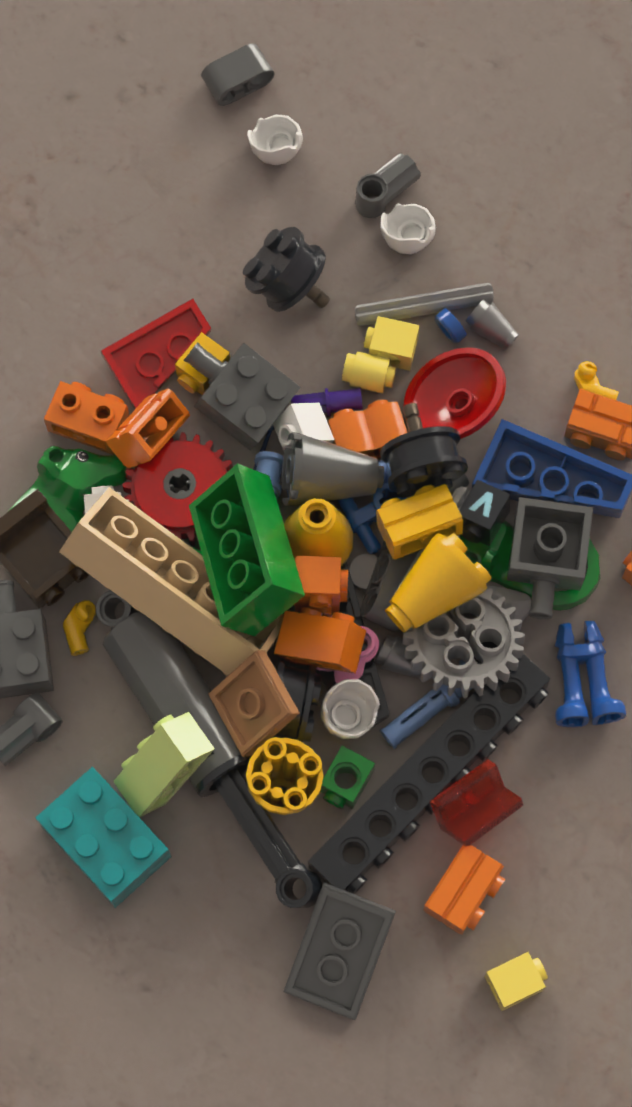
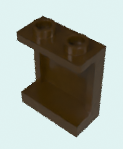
M36 489L0 518V564L40 609L45 604L51 606L65 594V588L74 581L79 583L85 580L90 574L74 565L68 558L59 553L72 532L52 510L44 495Z

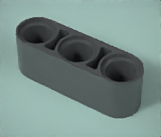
M383 542L361 604V617L391 632L399 630L388 617L385 609L391 605L389 601L395 594L419 551L394 560L386 546V542Z

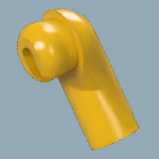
M588 361L580 363L574 374V380L578 389L616 400L619 392L600 385L596 376V365Z
M89 600L76 603L63 622L64 633L72 656H78L89 651L84 632L96 615V607Z

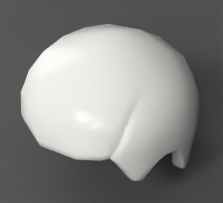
M276 114L265 119L259 118L253 131L248 130L247 132L253 153L263 163L271 165H281L289 162L298 153L303 142V135L299 124L285 115Z
M398 203L389 214L382 213L380 228L382 236L389 247L400 254H414L421 251L435 236V220L428 209L420 205H401Z
M359 679L342 680L332 686L322 700L320 713L324 727L330 734L343 740L360 738L375 724L380 706L379 698L370 685Z

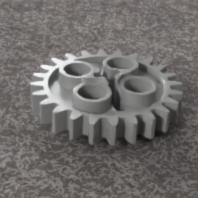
M489 588L484 594L471 599L418 628H410L403 634L402 644L407 646L405 648V658L413 659L411 661V670L418 671L423 669L420 681L423 683L433 678V690L435 691L443 684L448 686V696H451L456 688H461L464 698H467L469 688H474L477 694L482 696L485 684L492 690H497L498 678L508 682L510 677L509 670H517L518 658H522L524 647L521 645L524 643L525 633L519 632L522 627V619H513L516 608L509 607L504 609L506 597L502 596L496 600L492 599L493 588ZM471 613L474 614L477 618L467 619L464 618L462 614ZM445 614H449V615L452 617V619L454 620V623H453V621H452L447 615H445ZM441 630L445 635L435 636L430 631ZM492 642L498 647L486 648L481 643ZM474 657L482 664H478L475 661ZM457 658L463 660L466 664L461 666L454 665L450 660Z

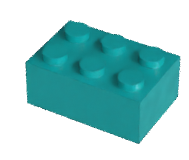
M93 766L35 817L40 826L115 908L172 857L169 849Z

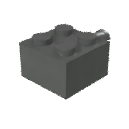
M198 342L183 360L209 379L208 384L210 386L194 407L249 450L259 443L301 388L245 343L239 347L228 362L224 361L222 363Z
M519 497L515 511L507 580L533 585L531 608L529 610L530 617L552 619L555 588L580 591L585 579L593 507Z
M0 580V699L29 695L36 692L54 691L47 625L42 610L35 609L17 612L14 581Z

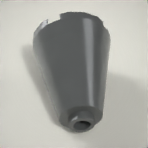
M291 432L288 435L287 440H294L292 449L285 448L283 455L281 490H288L289 499L282 498L285 506L303 505L306 501L314 498L333 501L374 495L377 488H382L384 483V467L379 466L377 458L301 433Z

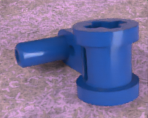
M384 483L382 488H377L373 495V502L360 509L353 498L337 500L346 518L349 520L353 533H357L369 554H375L381 549L379 541L370 528V525L377 522L376 510L380 509L383 500L399 498L396 492L389 489L388 483Z

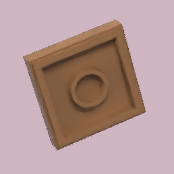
M256 650L208 693L242 757L252 756L258 747L275 736L300 714L265 650Z

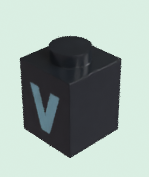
M477 480L459 510L463 519L461 535L470 542H481L490 546L510 512V494Z

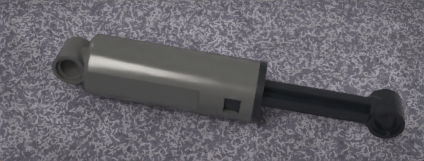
M109 590L103 593L96 604V613L103 624L112 628L105 636L103 646L152 723L155 725L168 715L176 718L189 712L214 747L212 753L189 777V781L200 797H207L219 791L275 878L276 894L283 905L290 908H309L315 905L323 886L320 877L316 873L307 870L305 865L299 861L268 811L258 805L248 791L247 780L244 774L247 772L249 759L252 756L242 757L208 695L211 689L179 640L163 630L161 626L146 615L134 609L131 604L113 591ZM123 601L125 605L124 614L116 619L115 608ZM299 878L306 885V893L301 899H298L293 893L294 882Z

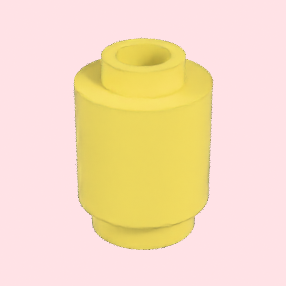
M358 351L356 355L348 353L344 364L342 381L349 382L351 387H361L364 390L383 394L385 387L392 388L396 367L390 366V358Z

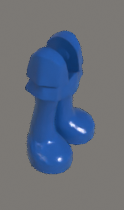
M584 621L585 644L574 645L571 623H563L558 627L555 647L558 648L557 659L561 663L563 673L564 704L556 709L555 719L556 724L562 727H582L589 722L588 709L582 693L579 665L586 664L592 724H608L626 717L624 703L621 700L611 698L608 690L604 665L606 651L602 645L604 638L595 621Z

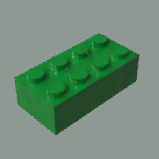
M237 463L189 505L221 626L256 636L303 598L305 593L270 476Z

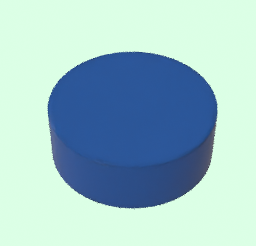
M444 308L435 316L436 324L452 343L457 344L467 336L461 323L448 309Z

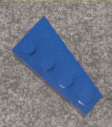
M501 419L472 483V488L475 482L479 480L510 494V500L518 501L519 497L593 507L592 514L615 518L621 517L632 493V474L504 419Z

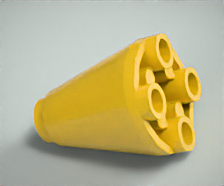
M316 498L308 500L287 517L284 523L294 560H296V556L341 557V566L347 562L353 550V531L349 520L328 501Z
M437 533L430 540L389 601L391 605L385 609V612L401 631L406 632L410 628L416 629L481 595L488 588L486 583L492 579L490 574L480 563L476 562L473 564L464 554L467 551V547L455 534L452 533L447 537L444 534Z
M286 737L270 738L262 746L258 747L249 759L246 772L248 791L255 802L267 811L281 815L299 813L310 806L320 793L324 777L322 761L313 749L299 740ZM280 787H284L287 789L285 794L283 793Z

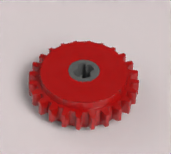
M181 432L179 440L174 441L173 437H171L152 460L142 464L139 463V465L134 466L135 470L126 469V478L132 482L123 483L124 492L129 494L124 498L129 499L130 503L181 540L188 538L191 546H194L197 534L189 505L233 468V463L231 460L223 461L225 453L222 448L213 452L214 444L212 440L202 445L200 435L196 434L192 441H187L185 432ZM184 485L187 486V492L184 490H180L176 494L174 491L175 487L178 489H182Z

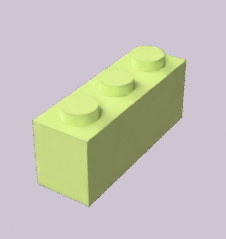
M189 712L176 718L168 715L158 721L153 726L155 731L153 735L148 736L137 745L139 750L137 754L129 757L121 764L123 770L113 782L131 809L139 817L166 805L214 750V747Z

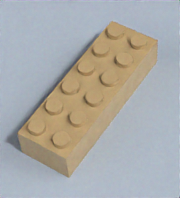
M110 487L78 522L59 551L74 565L90 574L104 587L116 593L131 604L134 609L157 623L163 630L183 642L196 654L202 656L221 670L226 676L231 674L256 650H265L267 653L279 635L283 614L256 636L221 626L202 555Z

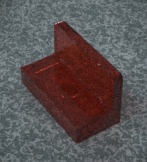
M489 759L430 800L440 829L464 846H470L524 805L521 797L504 786L497 765Z

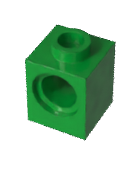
M342 745L323 778L320 792L325 794L323 799L339 809H343L345 805L353 809L375 771V763ZM341 773H350L355 777L356 783L349 789H343L335 783V779Z

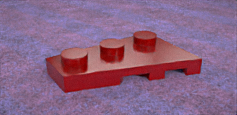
M191 299L102 349L101 355L133 408L136 409L147 396L155 394L176 371L175 363L202 332L207 336L211 332V327L195 300Z

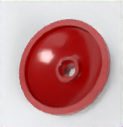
M470 347L453 349L431 359L415 374L406 390L404 406L410 403L417 404L423 428L437 426L452 427L458 430L460 439L481 429L498 411L506 391L505 373L496 358L484 350Z

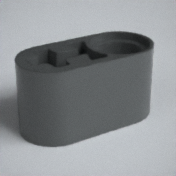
M257 44L245 45L213 61L201 73L202 79L220 106L231 104L266 86L275 75V72Z

